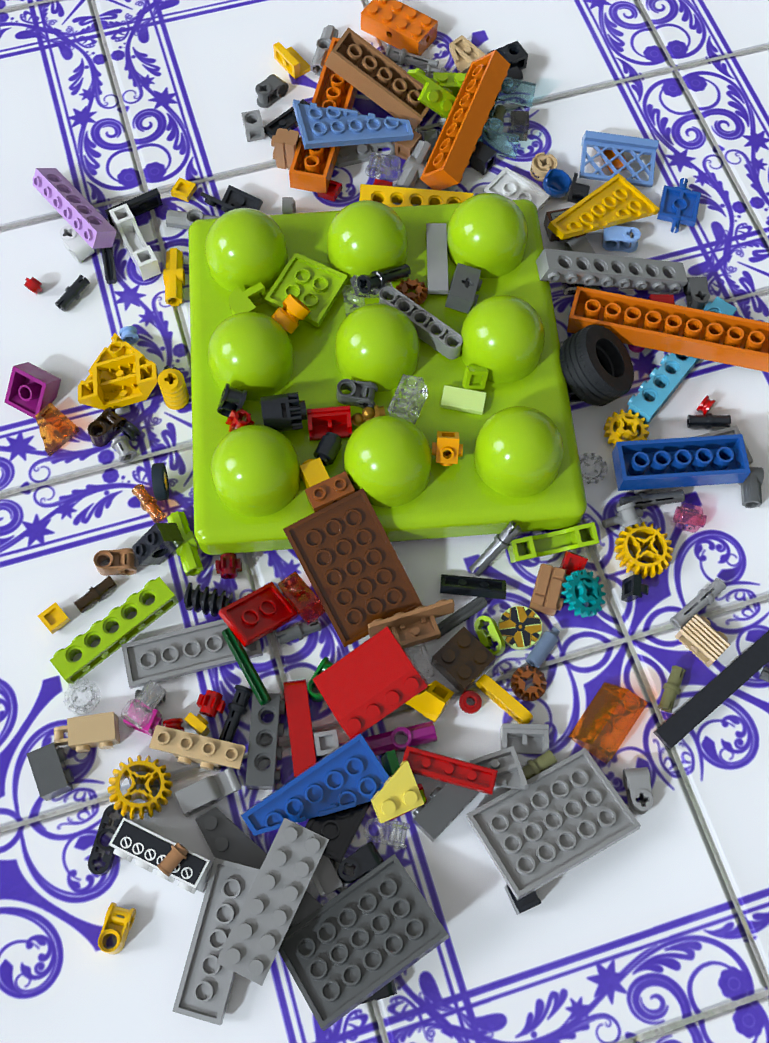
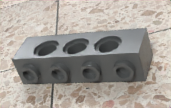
M253 693L245 783L247 789L276 790V784H280L281 770L277 769L278 760H282L283 748L279 746V737L284 736V723L280 722L281 714L285 715L286 703L282 701L280 693H269L271 701L263 706L259 704ZM273 714V721L264 723L262 721L264 715ZM270 736L273 738L272 743L268 746L260 744L263 737ZM262 760H270L271 765L268 769L262 770L259 768V763Z

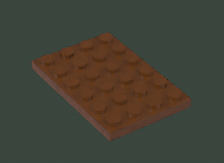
M363 488L283 528L344 647L368 636V624L372 623V621L380 618L386 619L396 613H406L419 606H423Z

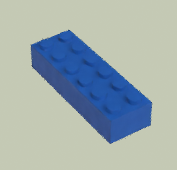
M742 434L616 442L612 451L618 491L743 483L751 473Z

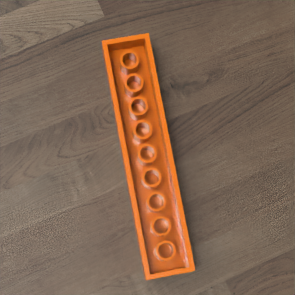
M332 37L325 62L340 38ZM323 65L311 103H316L318 107L323 108L333 106L352 110L358 89L326 65ZM300 136L289 170L290 188L327 193L341 146L304 149L302 137Z
M577 286L568 320L567 332L575 334L588 325H599L612 331L624 344L769 372V323Z

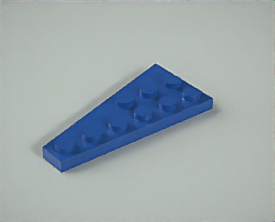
M359 733L243 812L241 817L253 835H259L279 829L284 818L294 823L307 821V819L324 816L369 802L377 791L383 788L389 775L362 734Z

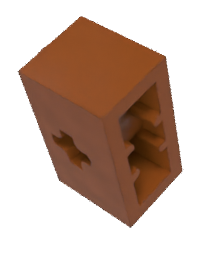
M346 471L305 489L313 512H317L355 492Z

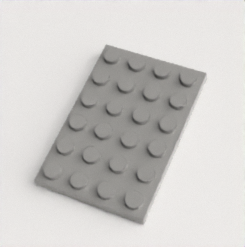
M586 748L528 779L529 789L512 788L466 814V818L517 900L634 833L641 826Z

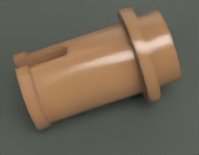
M179 842L176 845H171V851L157 865L168 877L183 858L187 859L186 855L189 851Z

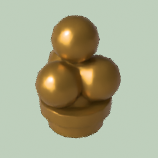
M374 405V409L365 407L362 410V414L356 413L352 416V424L360 426L371 418L384 416V406L378 407V405Z

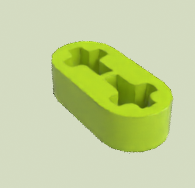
M489 616L478 617L474 627L480 642L494 656H500L505 651L506 645L496 621ZM484 621L490 624L487 626L489 634L481 628L484 626ZM490 638H492L493 642H497L499 644L496 646V651L490 649V647L493 645Z

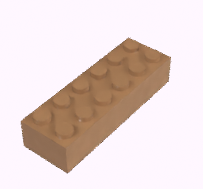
M348 27L332 49L324 65L393 117L409 120L414 131L429 110L427 106L418 101L424 85L407 74L404 69Z

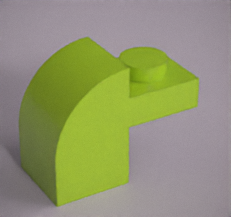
M259 282L245 291H242L239 286L235 288L229 297L231 314L257 312L256 306L265 302L266 291L264 285Z

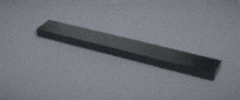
M769 631L653 732L669 750L769 662Z

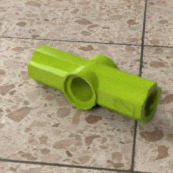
M173 512L167 517L168 523H176L184 539V542L176 549V553L180 556L186 576L198 575L204 568L197 551L198 546L194 534L190 530L185 513Z

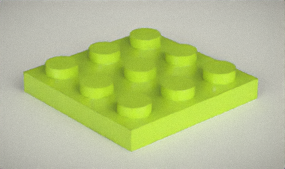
M294 252L264 300L270 306L282 308V302L289 294H292L311 311L303 321L319 327L346 285L348 275Z

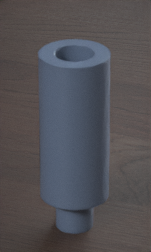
M553 627L550 632H544L525 659L530 666L540 668L559 641L557 636L560 631Z

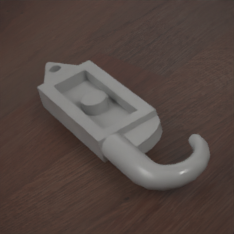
M392 142L340 148L335 166L341 168L376 159L378 149L390 148L391 153L386 158H391L395 155V145Z

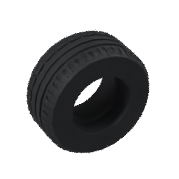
M588 325L563 342L560 349L561 369L567 384L582 401L593 406H605L630 391L634 381L633 364L627 349L612 331L603 326Z

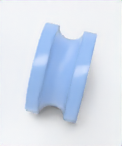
M126 326L120 329L119 334L124 342L134 344L139 340L137 329L134 326Z

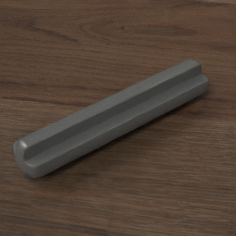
M477 597L438 623L441 637L485 608L488 603L484 597Z

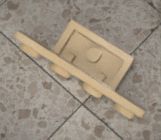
M156 725L149 746L151 749L172 753L178 758L177 762L191 765V762L200 764V768L213 771L214 767L220 769L221 765L240 770L246 750L244 745Z

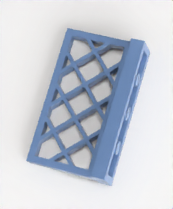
M586 130L581 143L582 154L579 178L609 181L623 169L627 168L632 176L625 179L632 185L652 187L659 140ZM587 147L594 148L597 154L591 158L586 152ZM612 150L616 156L609 160L603 152ZM624 152H629L634 157L628 163L622 156ZM599 155L606 162L600 168L594 162V159ZM651 155L650 162L645 165L639 158L640 156ZM617 158L624 165L619 170L611 163ZM635 160L642 167L637 172L630 166ZM590 163L596 171L585 173V166ZM607 165L614 172L611 176L605 175L602 171ZM644 170L649 176L648 181L641 180L638 174Z

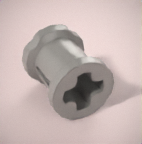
M126 435L116 437L111 443V447L117 451L119 460L122 463L130 462L137 456L136 450L132 449L128 443L129 439Z

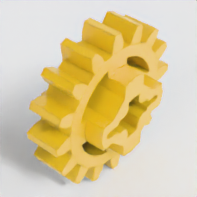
M621 409L619 415L613 412L612 416L607 418L603 428L605 430L604 437H609L607 444L613 443L614 447L616 442L647 440L649 424H643L645 418L639 419L638 412L633 415L631 409H629L628 413Z

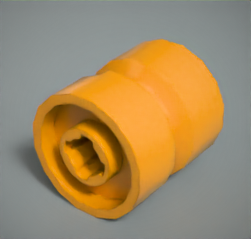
M289 294L282 302L283 307H278L271 317L288 333L292 334L299 326L298 321L304 320L311 311L298 298Z

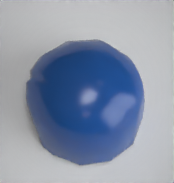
M550 169L543 179V188L547 194L551 195L550 197L560 199L569 192L572 180L563 170Z

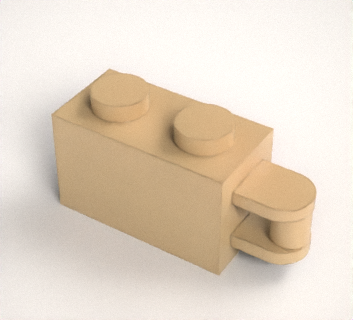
M114 712L67 718L66 726L54 728V743L58 746L68 745L71 749L76 750L77 753L89 752L90 748L99 747V749L113 748L114 744H120L119 717ZM65 732H68V738H64Z

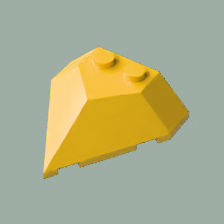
M114 333L111 337V344L108 348L104 347L88 370L89 376L85 381L82 380L79 383L78 402L105 410L109 407L117 409L145 401L158 382L156 364L146 359L141 352L126 341L121 340Z

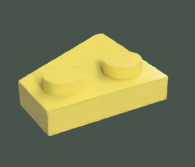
M407 760L402 761L398 770L392 777L390 776L387 779L383 788L377 791L371 799L378 821L381 824L424 805Z

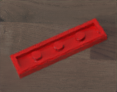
M406 746L403 761L407 760L413 774L482 793L493 794L498 770Z

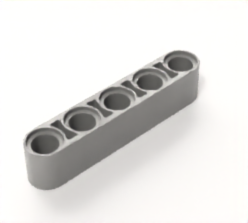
M386 286L379 291V303L388 304L405 313L414 324L418 338L448 359H456L460 356L463 339L459 333L394 287Z

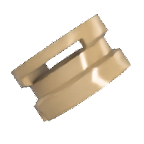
M545 152L536 154L532 159L530 174L533 179L543 182L547 172L550 169L557 168V159L550 153L549 155H546Z

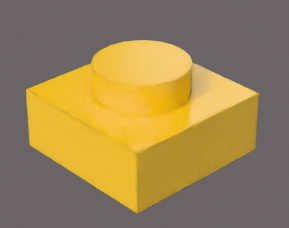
M179 177L171 190V195L189 202L197 190V186L195 183Z
M56 602L38 615L39 619L52 634L71 621Z
M190 712L185 717L186 723L199 735L207 736L210 733L207 727L209 722L200 714L194 716Z

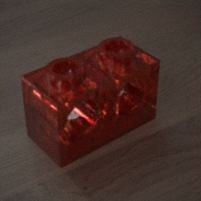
M296 571L278 583L287 601L307 625L325 613L319 598Z

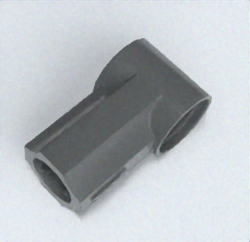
M750 467L751 473L743 483H738L741 485L742 506H745V508H755L762 505L761 485L764 479V470L762 467Z

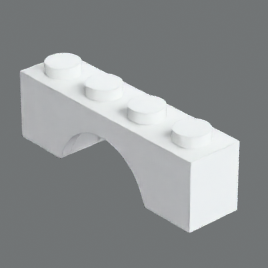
M127 203L109 210L114 227L143 281L161 274L157 258L150 245H147Z

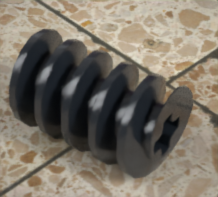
M191 582L188 584L184 596L186 610L191 611L194 608V611L197 613L202 610L205 615H208L211 611L213 617H216L220 609L231 604L233 601V593L227 598L226 591L223 590L219 596L218 589L215 588L211 594L208 586L202 592L200 584L194 590Z

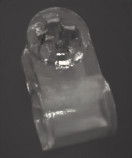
M373 152L369 155V165L366 166L365 173L371 178L396 181L401 175V160L395 155Z
M372 818L366 822L364 836L373 843L405 850L407 848L405 844L407 829H410L411 825L405 822L389 820L381 824L378 818ZM372 824L378 825L381 828V834L379 836L370 835L368 827Z

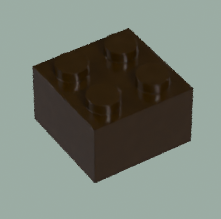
M463 627L432 656L431 664L463 694L494 665L496 657Z

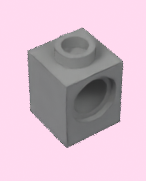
M260 111L242 112L247 142L265 139Z

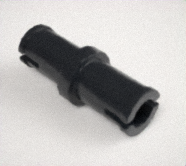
M79 275L70 287L67 286L66 292L55 302V305L65 312L74 300L80 298V293L90 284L89 280L83 275Z
M707 413L706 415L687 416L689 418L687 419L688 428L705 427L706 429H712V427L729 428L731 426L730 415H712V413Z

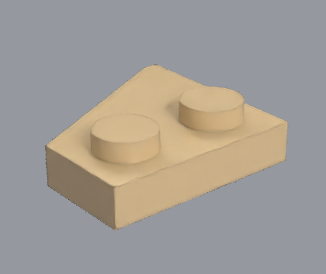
M463 35L449 44V51L458 73H467L473 61L486 55Z

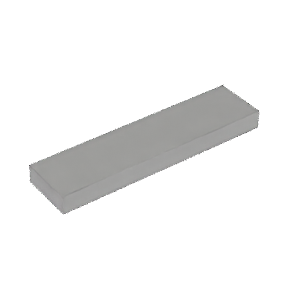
M426 223L428 294H448L446 223Z

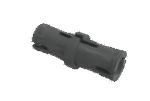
M316 617L301 624L297 622L293 624V627L275 632L279 645L281 646L295 639L302 640L303 636L321 631L318 618Z

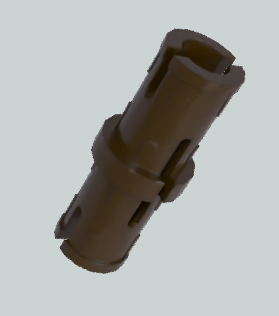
M108 576L94 588L90 587L84 596L73 603L81 613H84L97 601L101 602L107 593L117 587V584Z

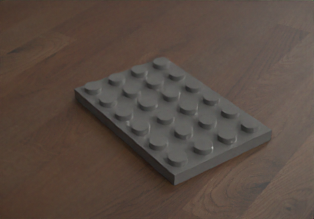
M393 854L286 933L278 951L320 1028L325 1031L450 936L397 856Z

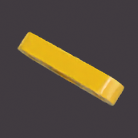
M483 674L476 681V686L519 724H529L533 719V715L529 710L489 676Z

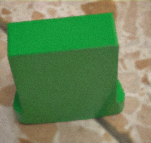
M395 750L388 751L381 757L383 768L389 777H392L400 767Z

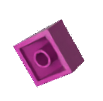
M29 362L15 365L12 368L4 403L39 420L56 399L61 379Z

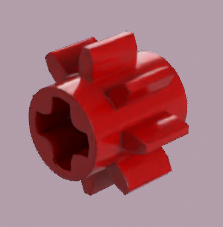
M241 409L237 412L232 410L226 420V424L229 425V432L239 427L254 425V421H251V413Z
M207 690L205 695L199 694L196 703L200 707L199 713L212 718L216 717L217 712L223 714L226 706L225 701L222 700L223 695L212 690Z

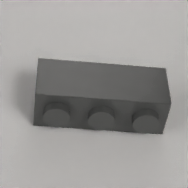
M447 783L442 789L438 786L429 795L431 800L426 806H419L413 812L415 815L413 823L434 842L478 795L479 791Z

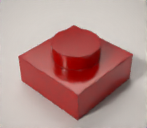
M330 180L327 193H318V197L335 202L343 189L342 183Z
M566 550L560 568L565 569L567 575H571L572 572L583 570L588 559Z

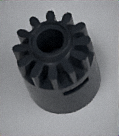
M298 392L260 397L264 426L271 427L279 432L303 429L302 420H307L305 400L299 401Z

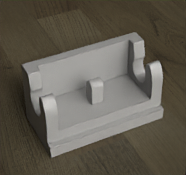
M503 723L500 728L501 750L514 746L516 754H544L549 749V725Z

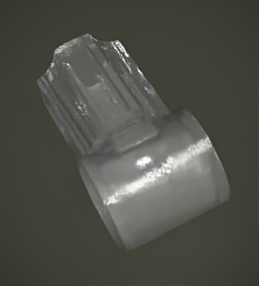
M149 680L137 697L125 705L121 712V717L137 728L143 729L150 721L153 714L152 711L167 691L155 681Z

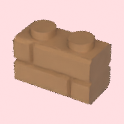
M279 128L276 135L272 136L271 146L274 147L273 159L276 160L277 168H288L290 170L300 139L298 131H288L287 129Z
M547 564L540 565L529 609L549 616H554L557 610L561 611L564 598H561L560 595L562 590H566L562 583L567 582L565 579V569Z

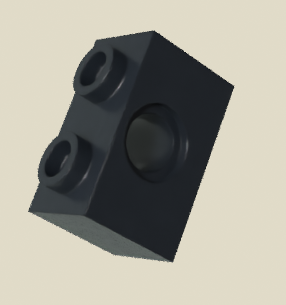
M155 523L132 548L139 565H160L184 542V539L176 523Z

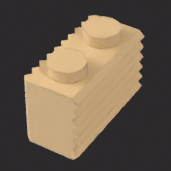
M698 614L675 636L679 642H682L707 667L711 666L731 645L724 633L714 630L711 627L710 621Z

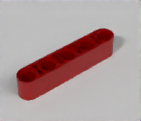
M306 679L283 682L294 778L317 763Z

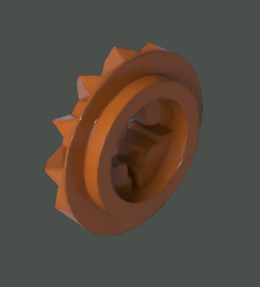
M408 278L407 281L401 280L400 284L396 285L398 291L418 305L427 299L428 288L425 287L424 282H419L418 278L415 280ZM408 289H410V290H414V289H415V293H413V292L408 293Z
M527 665L518 668L513 673L511 688L519 699L535 701L541 698L546 691L547 681L544 673L538 670L537 667ZM533 676L532 683L535 684V686H530L525 691L524 689L526 683L523 681V679L528 680L529 677Z

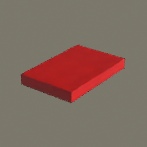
M273 582L220 609L218 613L244 647L292 621L298 615Z

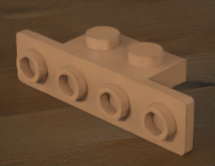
M442 599L435 604L419 606L406 613L399 612L386 619H376L368 624V634L371 638L388 626L404 649L441 638L435 618L453 613L454 600Z

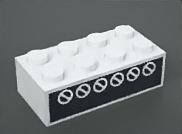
M123 817L109 843L111 847L115 848L114 854L129 862L133 858L136 859L135 865L151 873L154 869L158 870L156 875L171 883L175 879L178 880L177 886L195 894L196 890L203 893L208 883L213 863L188 850L189 852L186 855L187 859L183 858L169 877L165 875L157 865L171 851V845H176V843Z

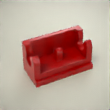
M350 406L307 409L310 441L321 440L322 436L326 435L327 432H333L341 438H350L352 435Z

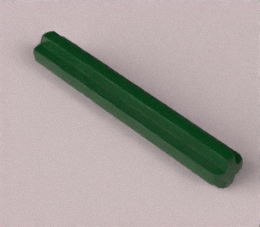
M228 627L222 631V635L261 706L266 705L271 701L270 695L241 642Z

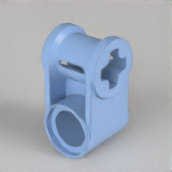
M617 225L604 228L602 247L608 251L634 252L637 250V241L640 239L641 232L635 227Z

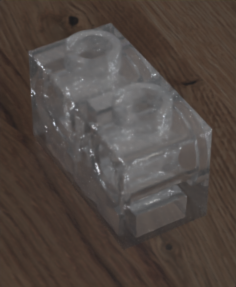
M403 374L387 409L390 415L405 418L413 424L416 423L429 393L423 378Z

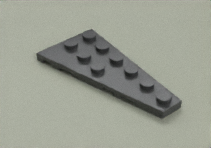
M217 807L195 819L215 858L258 869L261 868L267 854ZM307 891L304 893L287 932L322 907Z

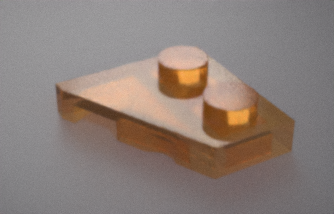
M51 402L35 415L45 451L49 457L80 431Z

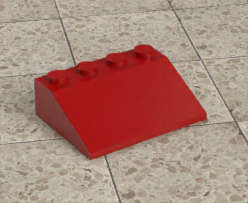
M388 626L312 679L336 720L350 739L359 733L362 734L428 687L426 679Z

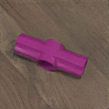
M430 721L409 727H398L393 731L365 737V740L374 754L380 756L392 750L404 752L406 746L417 747L437 742L434 724ZM405 735L408 741L405 744H398L395 741V737Z

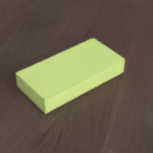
M444 385L440 407L482 415L486 393Z

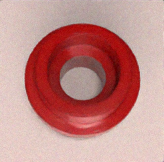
M26 277L24 284L26 288L36 295L39 291H43L40 287L42 285L41 282L34 277L31 279Z
M466 691L461 695L459 706L465 713L474 714L481 708L482 700L478 693ZM472 698L475 704L468 705L466 700Z

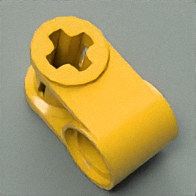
M114 902L110 904L98 938V946L103 952L115 955L122 951L135 920V908L129 910L118 907ZM115 935L117 943L113 948L108 949L106 941L110 936Z

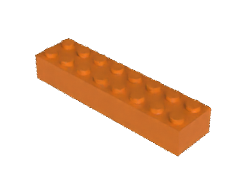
M497 50L473 61L470 65L420 177L432 190H445L448 187L458 185L463 179L462 175L469 165V159L476 149L475 145L482 135V129L489 119L488 115L495 105V99L502 89L501 85L507 77V72L511 65Z

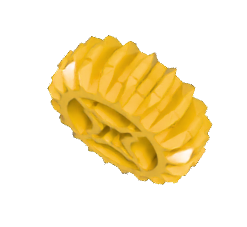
M642 522L640 526L635 524L619 533V538L615 541L617 546H615L614 552L618 553L615 558L616 560H622L619 565L620 567H627L626 573L633 571V575L641 574L642 579H645L647 574L650 578H653L656 574H662L663 569L668 568L669 562L673 558L671 554L674 548L669 547L672 544V540H665L668 536L667 533H660L661 527L656 530L653 528V523L647 527L645 522ZM653 543L658 548V551L654 548ZM628 546L630 547L629 549L633 552L634 558L629 553ZM646 546H648V547L646 548V551H645V552L643 551L642 554L639 555V553L641 552V550L644 549Z
M138 755L135 762L129 757L128 765L120 762V770H113L115 777L109 778V784L112 786L107 788L108 793L112 794L109 797V801L115 802L114 809L119 810L122 808V816L130 812V819H134L135 814H139L140 820L144 819V813H148V816L152 818L153 809L160 813L162 811L160 804L167 805L168 799L166 797L172 796L170 788L173 787V782L169 780L171 773L165 772L166 765L159 766L158 759L151 763L149 755L145 761H142L141 755ZM143 771L148 773L145 775H138L136 772ZM127 777L131 786L123 796L120 788ZM157 779L160 784V790L154 797L150 787ZM136 784L145 785V790H140V788L136 790ZM142 799L146 803H133V801Z

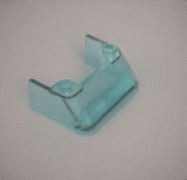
M506 77L501 85L502 89L495 99V105L497 100L532 108L536 84ZM494 105L478 141L480 140L497 151V155L516 159L520 136L502 132L503 122L498 118L491 117L495 108Z

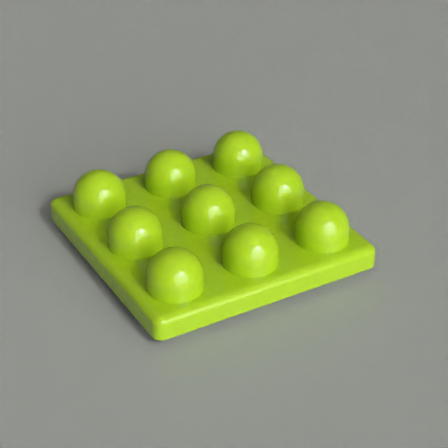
M481 193L468 198L462 203L388 207L377 201L363 200L354 202L340 211L267 215L251 208H238L224 213L219 218L199 219L190 225L188 240L194 535L199 548L204 553L220 555L225 553L293 549L283 528L314 513L305 493L307 488L301 478L299 466L308 459H316L313 454L320 440L310 441L308 419L302 420L303 429L279 432L271 427L264 426L260 397L298 392L299 401L305 400L306 412L307 409L350 406L339 403L336 398L337 385L343 379L372 382L378 385L374 402L378 407L384 406L385 415L371 418L360 426L352 424V435L350 438H342V447L334 463L324 467L330 478L346 471L355 491L364 489L390 542L500 534L510 521L516 523L511 531L519 525L522 529L521 532L567 529L577 526L581 522L587 508V501L567 383L560 365L561 347L550 282L540 281L536 260L544 250L537 207L532 201L527 199L511 200L496 193ZM426 223H446L448 292L458 263L481 270L479 279H482L480 290L475 293L479 295L476 306H471L468 314L445 307L448 294H428L427 299L419 305L462 336L461 354L456 359L446 358L418 338L414 324L401 310L388 304L379 303V297L358 296L352 282L357 283L360 275H370L373 271L383 272L407 264L411 269L409 277L387 283L386 285L396 289V285H399L401 280L407 281L408 278L411 280L418 278L419 282H424L425 287L428 288ZM294 252L348 275L346 285L319 327L299 320V326L290 334L271 317L277 308L265 302L256 306L257 312L231 314L229 297L235 288L239 286L242 291H245L249 287L261 282L265 287L267 295ZM408 289V293H410V292L415 293V289H414V290ZM469 364L486 367L489 371L485 389H468L486 393L482 415L440 407L444 385L464 389L462 383L466 366H469ZM226 383L230 384V387L241 391L244 389L248 391L242 409L251 413V421H254V425L239 427L229 432V425L226 424L228 417L217 412ZM349 390L341 391L343 394L351 393ZM350 406L351 418L356 413L362 414L363 408ZM437 431L459 432V444H463V455L458 457V464L442 466L440 463H436L435 455H432V442L437 441Z

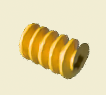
M172 368L160 372L157 381L166 406L172 410L184 408L189 402V393L183 374L179 370Z

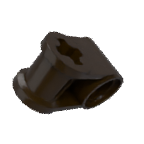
M112 407L105 409L87 428L92 443L97 447L107 445L118 433H121L120 428L125 427V423L128 420L125 417H120Z

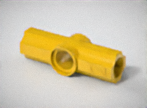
M170 248L166 252V269H163L165 302L171 306H179L183 303V286H185L183 251L177 248Z

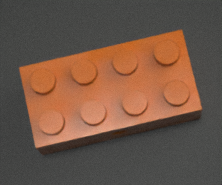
M372 0L361 12V30L401 50L405 48L408 53L421 56L437 38V20L397 0Z

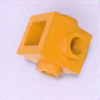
M437 431V441L432 442V455H435L436 463H440L442 466L458 464V457L463 455V444H459V432Z

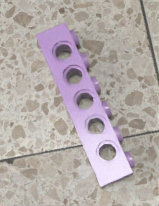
M36 168L32 185L91 248L113 247L117 230L56 168Z

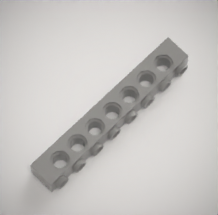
M544 248L536 260L540 281L678 293L688 283L684 265L681 262Z

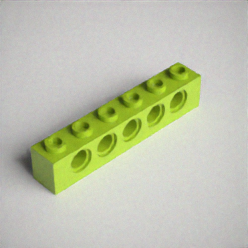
M160 577L152 579L146 583L141 591L130 595L120 607L113 608L107 617L92 624L90 630L76 636L69 646L58 650L49 661L63 679L72 686L121 648V644L130 641L179 602ZM148 599H155V601L152 604L145 605ZM131 612H137L134 618H127ZM113 626H119L116 632L109 633ZM101 640L98 646L91 647L93 641ZM82 653V657L78 661H73L76 654Z

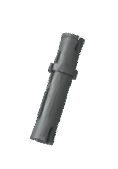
M681 489L652 494L638 493L637 496L620 497L619 503L622 506L635 502V508L646 509L648 506L682 503L685 501V494Z
M510 521L507 527L494 537V541L469 567L472 573L475 570L477 571L474 575L481 576L483 571L501 551L510 546L512 539L522 531L519 525L511 531L516 523Z

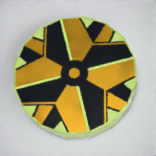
M515 606L507 609L498 622V628L505 643L515 650L531 648L539 640L542 633V623L539 616L532 609L525 606Z

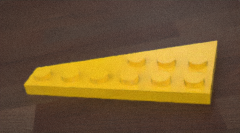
M618 173L552 220L547 228L563 240L656 215L660 208Z

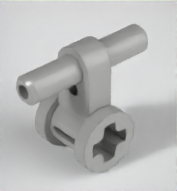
M635 502L616 508L619 513L614 517L603 520L602 526L604 528L617 524L622 525L623 528L633 526L642 522L641 518L638 517L643 516V511L640 508L635 509Z

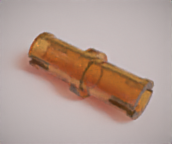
M143 484L136 485L132 489V493L141 503L140 507L142 510L147 511L154 523L163 521L166 515L157 505L155 497L148 493Z

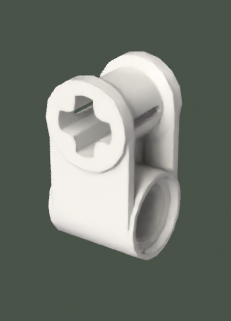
M67 225L61 228L60 237L63 240V244L78 263L95 253L94 249L72 226Z

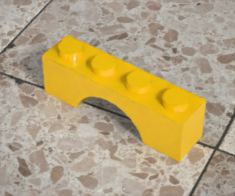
M435 680L405 704L411 706L435 723L444 712L454 692Z

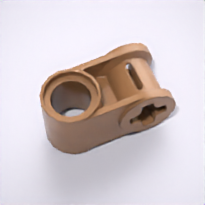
M132 548L101 550L93 558L98 572L103 576L133 575L137 573V568L135 567L136 555ZM103 561H110L108 565L100 566Z

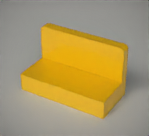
M280 42L273 45L274 58L294 79L311 71L310 65L293 47L286 49Z

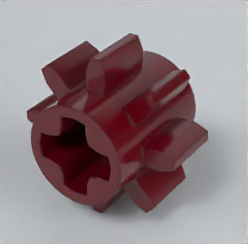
M234 553L220 555V560H215L217 574H221L223 579L236 578L237 572H242L241 558H237Z

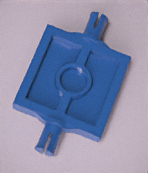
M684 178L680 179L679 187L664 185L657 219L672 222V233L679 232L680 224L694 227L696 223L701 193L686 188L688 183L686 178L685 181Z

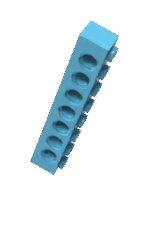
M717 296L713 302L709 301L703 310L734 316L737 308ZM674 353L666 354L660 362V368L655 367L649 376L651 379L641 384L638 389V395L633 394L627 403L629 408L626 413H628L629 409L632 410L633 415L638 412L639 419L645 418L643 424H649L700 359Z

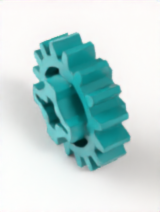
M586 569L577 570L565 577L567 582L562 583V586L566 590L561 592V594L566 596L563 602L569 603V611L574 609V615H581L582 618L597 615V612L602 611L600 605L605 604L602 596H605L606 593L601 591L604 585H599V577L593 578V572L587 573Z

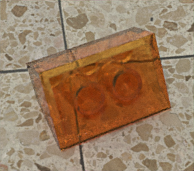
M604 682L568 738L581 747L586 748L587 751L607 764L621 746L648 702L629 689Z

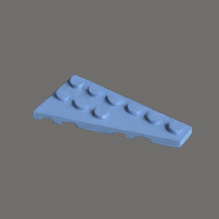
M293 99V108L304 149L413 140L414 134L409 120L388 116L384 119L375 117V114L372 113L362 115L358 114V111L333 106L323 108L318 107L316 103L310 102V105L301 104L300 100Z

